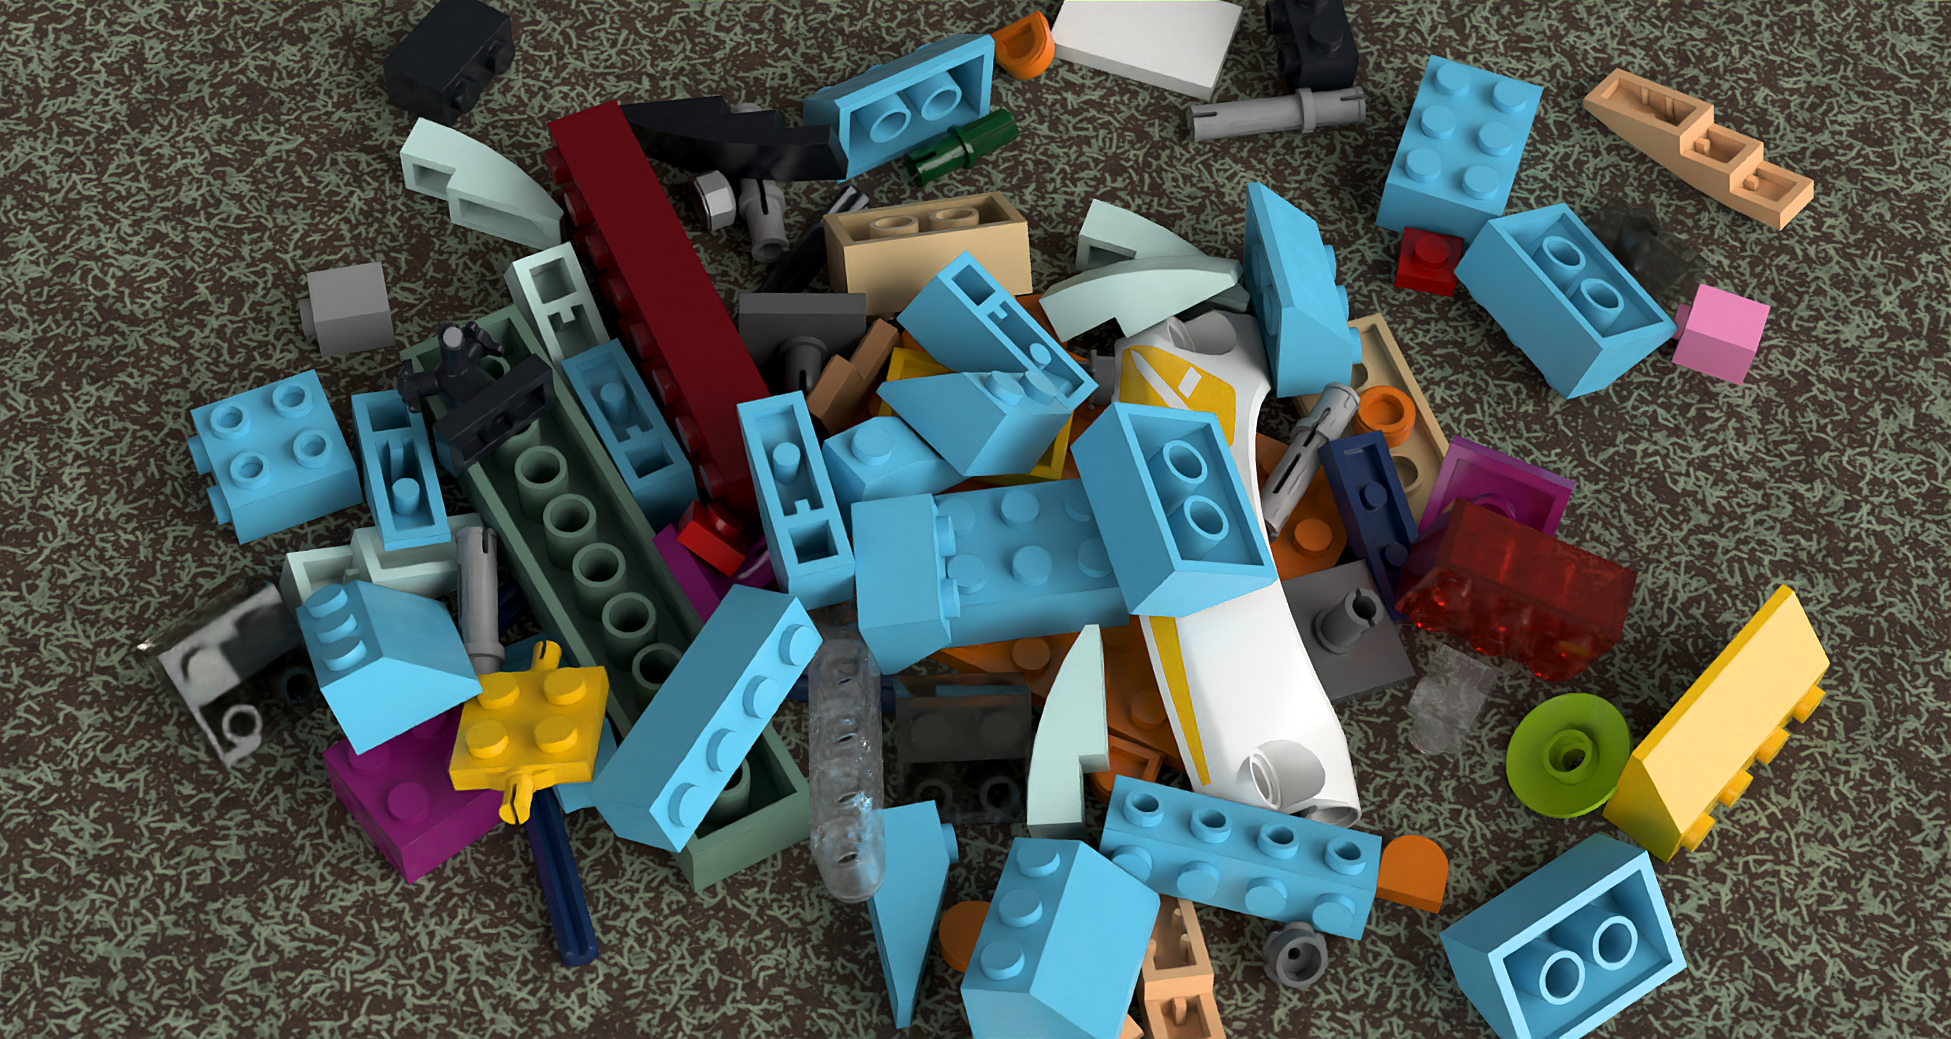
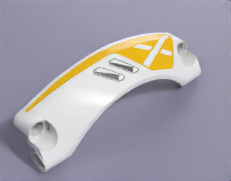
M1213 309L1185 323H1182L1177 317L1171 316L1129 338L1124 336L1116 340L1114 344V395L1111 398V403L1122 402L1216 413L1275 566L1262 514L1255 462L1257 418L1266 394L1273 388L1258 320L1247 314H1235ZM1279 578L1268 587L1185 617L1139 615L1157 684L1183 763L1192 784V792L1288 815L1299 811L1301 818L1348 828L1360 820L1362 813L1346 737L1302 643Z

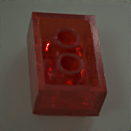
M1456 497L1412 543L1392 609L1409 616L1413 624L1424 630L1448 632L1469 641V645L1482 654L1494 657L1505 656L1527 665L1530 672L1537 677L1549 681L1565 680L1570 682L1619 642L1638 572Z

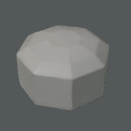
M714 169L690 176V180H688L689 196L694 212L702 227L713 231L734 224L736 201L733 190L725 176Z

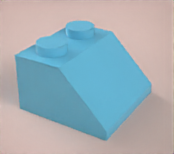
M996 370L991 373L960 372L883 382L876 391L886 403L962 476L1030 473L1072 415L1055 398L1058 392L1053 384L1043 376L1032 371H1026L1025 373H1003Z
M931 493L851 503L859 631L883 675L896 674L950 644L949 619L960 618L957 582L955 578H946L945 556L955 555V536L950 515L940 516Z

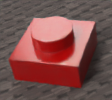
M1405 227L1400 244L1394 286L1453 297L1457 284V276L1453 271L1460 262L1463 238Z
M694 499L679 518L676 540L730 578L746 558L748 536L743 533L744 526L726 509L717 505H712L709 509Z

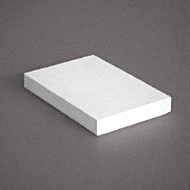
M1064 0L1051 31L1055 44L1054 57L1210 101L1240 23L1243 7L1221 0Z

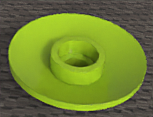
M1568 693L1541 703L1520 722L1508 745L1506 773L1513 792L1529 809L1551 818L1576 817L1598 808L1618 790L1617 782L1633 752V739L1630 727L1623 715L1610 702L1593 694ZM1580 757H1585L1583 762L1571 771L1574 761Z

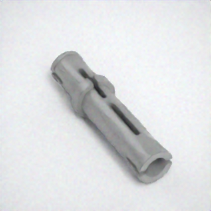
M1361 86L1321 92H1311L1310 88L1306 87L1296 89L1294 95L1197 106L1189 105L1187 110L1188 129H1193V132H1190L1191 141L1196 143L1203 140L1299 130V134L1305 135L1313 134L1314 129L1317 127L1352 123L1363 124L1366 117L1365 99L1358 100V97H1363L1364 93Z
M753 103L737 104L730 109L731 113L763 111L762 108ZM739 178L742 194L739 196L737 204L741 218L748 224L753 258L762 263H773L782 260L790 251L782 217L786 210L783 191L776 187V182L772 180L758 179V186L756 179ZM760 197H761V199H762L764 214H763V212H762Z
M1332 382L1326 385L1323 389V394L1309 416L1297 421L1290 434L1291 444L1259 492L1269 543L1277 540L1280 530L1322 466L1317 449L1328 441L1340 439L1339 437L1347 424L1360 408V397L1352 388L1345 384Z
M478 526L461 529L455 534V542L457 544L458 633L476 675L499 672L501 665L506 663L505 648L499 644L498 534L495 530L488 528L485 531V539L482 540L483 527ZM464 702L459 704L462 710L464 707Z

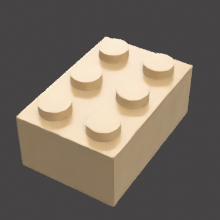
M1001 191L823 215L830 286L835 293H866V323H873L879 318L885 322L895 318V312L903 311L936 274L965 250L1014 299L1015 295L1033 293L1027 220Z

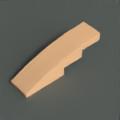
M1616 68L1583 98V108L1618 136L1682 180L1727 207L1779 231L1813 199L1814 180L1764 161L1763 142L1715 124L1714 105L1619 68Z
M1158 893L1161 904L1135 986L1145 1038L1226 1039L1213 996L1214 972L1191 900Z

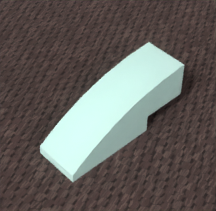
M419 117L400 151L406 189L448 201L451 223L540 250H547L567 242L564 211L523 170L490 147L454 129Z
M1093 199L1079 233L1075 269L1085 272L1121 261L1156 256H1207L1197 247L1168 229L1131 211ZM1237 282L1236 285L1173 316L1182 322H1188L1213 309L1235 314H1247L1250 294Z
M1156 256L1126 260L1088 270L1054 284L1048 288L1038 301L1061 343L1114 317L1126 338H1129L1236 285L1244 269L1239 260L1210 256Z
M480 513L448 516L451 542L384 551L376 526L354 529L350 545L286 553L279 585L296 637L302 636L303 633L295 609L304 605L311 594L327 585L340 584L342 586L354 579L430 599H436L457 590V544L455 542V534L461 529L478 526L483 527L482 540L485 539L486 530Z
M1099 624L1084 626L1065 657L1045 703L1034 741L1028 779L1027 826L1031 838L1059 840L1086 838L1083 773L1110 771L1104 654Z

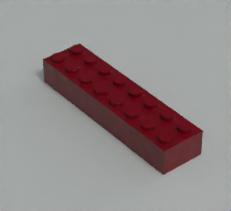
M616 99L548 122L547 127L552 148L544 150L543 155L554 184L556 186L560 185V189L552 191L553 200L564 211L565 225L574 223L577 232L573 233V239L579 257L585 267L595 265L599 274L594 275V282L602 304L606 310L616 307L620 318L615 319V323L622 344L628 354L638 351L643 361L637 364L640 378L651 397L660 396L666 406L660 409V413L677 443L683 442L688 454H685V457L692 467L697 491L706 488L712 500L706 503V507L710 509L712 505H717L733 514L744 526L743 533L748 536V549L764 535V529L737 415V404L768 398L771 395Z

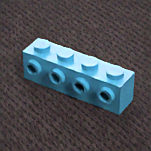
M733 584L586 793L617 837L676 853L681 852L824 641L797 596Z
M1116 774L1098 853L1157 893L1283 923L1296 920L1305 921L1311 924L1313 930L1361 941L1376 893L1382 837Z

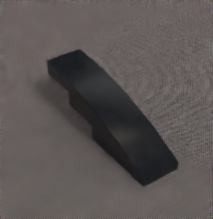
M722 95L619 105L645 156L676 167L701 172L714 169L726 177L784 182L846 180L849 160L831 124L785 128L777 110L731 113Z

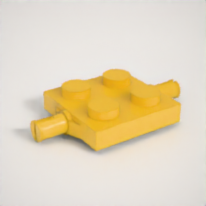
M549 640L546 642V649L544 648L543 641L535 644L531 666L528 671L495 672L477 675L484 692L464 702L449 767L455 791L490 788L504 792L499 815L501 819L510 824L516 823V816H518L520 824L525 823L529 819L532 796L536 790L563 783L593 782L610 687L605 666L564 667L558 669L562 649L557 643Z

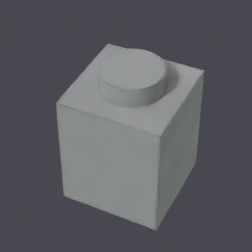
M381 261L306 273L310 298L298 300L305 336L317 335L322 357L396 345Z

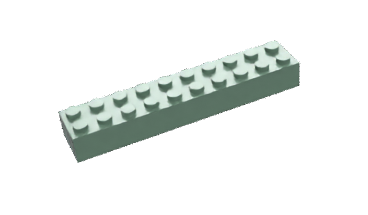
M512 304L474 320L478 327L490 334L493 341L502 343L505 347L502 357L488 355L482 358L480 366L497 380L536 353L552 368L556 406L455 477L474 512L480 513L485 530L490 528L497 532V552L512 578L518 581L525 600L546 636L551 641L557 643L562 649V656L568 665L572 668L605 666L610 685L605 717L610 722L618 749L705 624L653 544L652 539L657 535L518 307L516 304ZM438 336L399 351L401 362L405 359H412L414 373L434 370L435 366L441 361ZM439 395L419 398L424 424L434 443L435 437L432 425L453 411ZM770 721L681 852L671 851L694 893L815 834L816 796Z

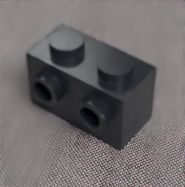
M440 0L383 61L389 102L423 119L450 128L462 113H469L475 107L481 92L495 76L504 74L512 64L515 56V45L513 44L510 16L479 0Z
M1342 0L1266 1L1264 7L1266 30L1269 35H1273L1277 48L1278 71L1280 77L1286 79L1290 95H1294L1296 89L1306 87L1310 88L1311 92L1352 88L1360 57Z

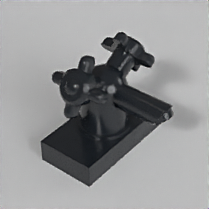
M469 321L462 328L452 322H445L439 326L437 335L441 361L435 366L434 370L414 373L412 359H405L401 362V370L398 373L397 391L402 396V402L407 405L410 413H421L419 398L439 395L453 409L452 412L432 426L438 461L454 477L460 475L556 406L552 368L536 353L497 380L480 366L482 358L488 355L502 357L505 347L502 343L493 341L490 334L478 327V324L474 321Z

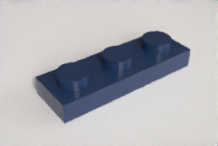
M1382 430L1328 441L1317 449L1356 561L1365 559L1393 624L1396 625L1434 615L1444 609L1442 597Z

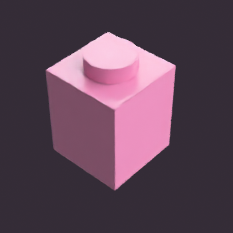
M1700 283L1691 306L1680 302L1674 315L1673 322L1679 328L1671 337L1678 340L1671 362L1741 385L1756 354L1771 306Z

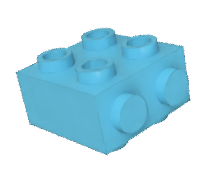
M314 369L190 410L197 435L187 438L186 441L199 475L211 472L216 485L206 488V492L219 525L231 521L240 545L364 502L356 465Z

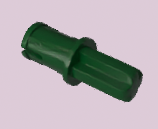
M1000 108L961 128L953 124L948 127L946 135L914 151L904 153L906 169L910 176L918 173L914 181L919 188L962 166L965 169H971L976 165L977 158L1016 140L1019 136L1016 120L1011 112Z

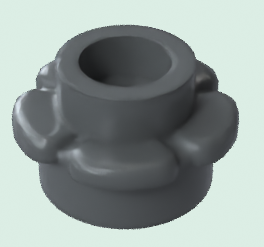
M1091 350L1090 361H1077V364L1099 385L1086 398L1088 399V410L1094 412V406H1109L1111 404V398L1114 395L1115 356H1098L1097 350Z
M1300 920L1287 922L1283 928L1272 931L1262 946L1261 953L1266 959L1264 971L1276 983H1284L1293 988H1303L1316 982L1326 969L1328 954L1325 939L1321 933L1313 932V927L1308 922ZM1298 948L1293 956L1288 957L1290 949Z

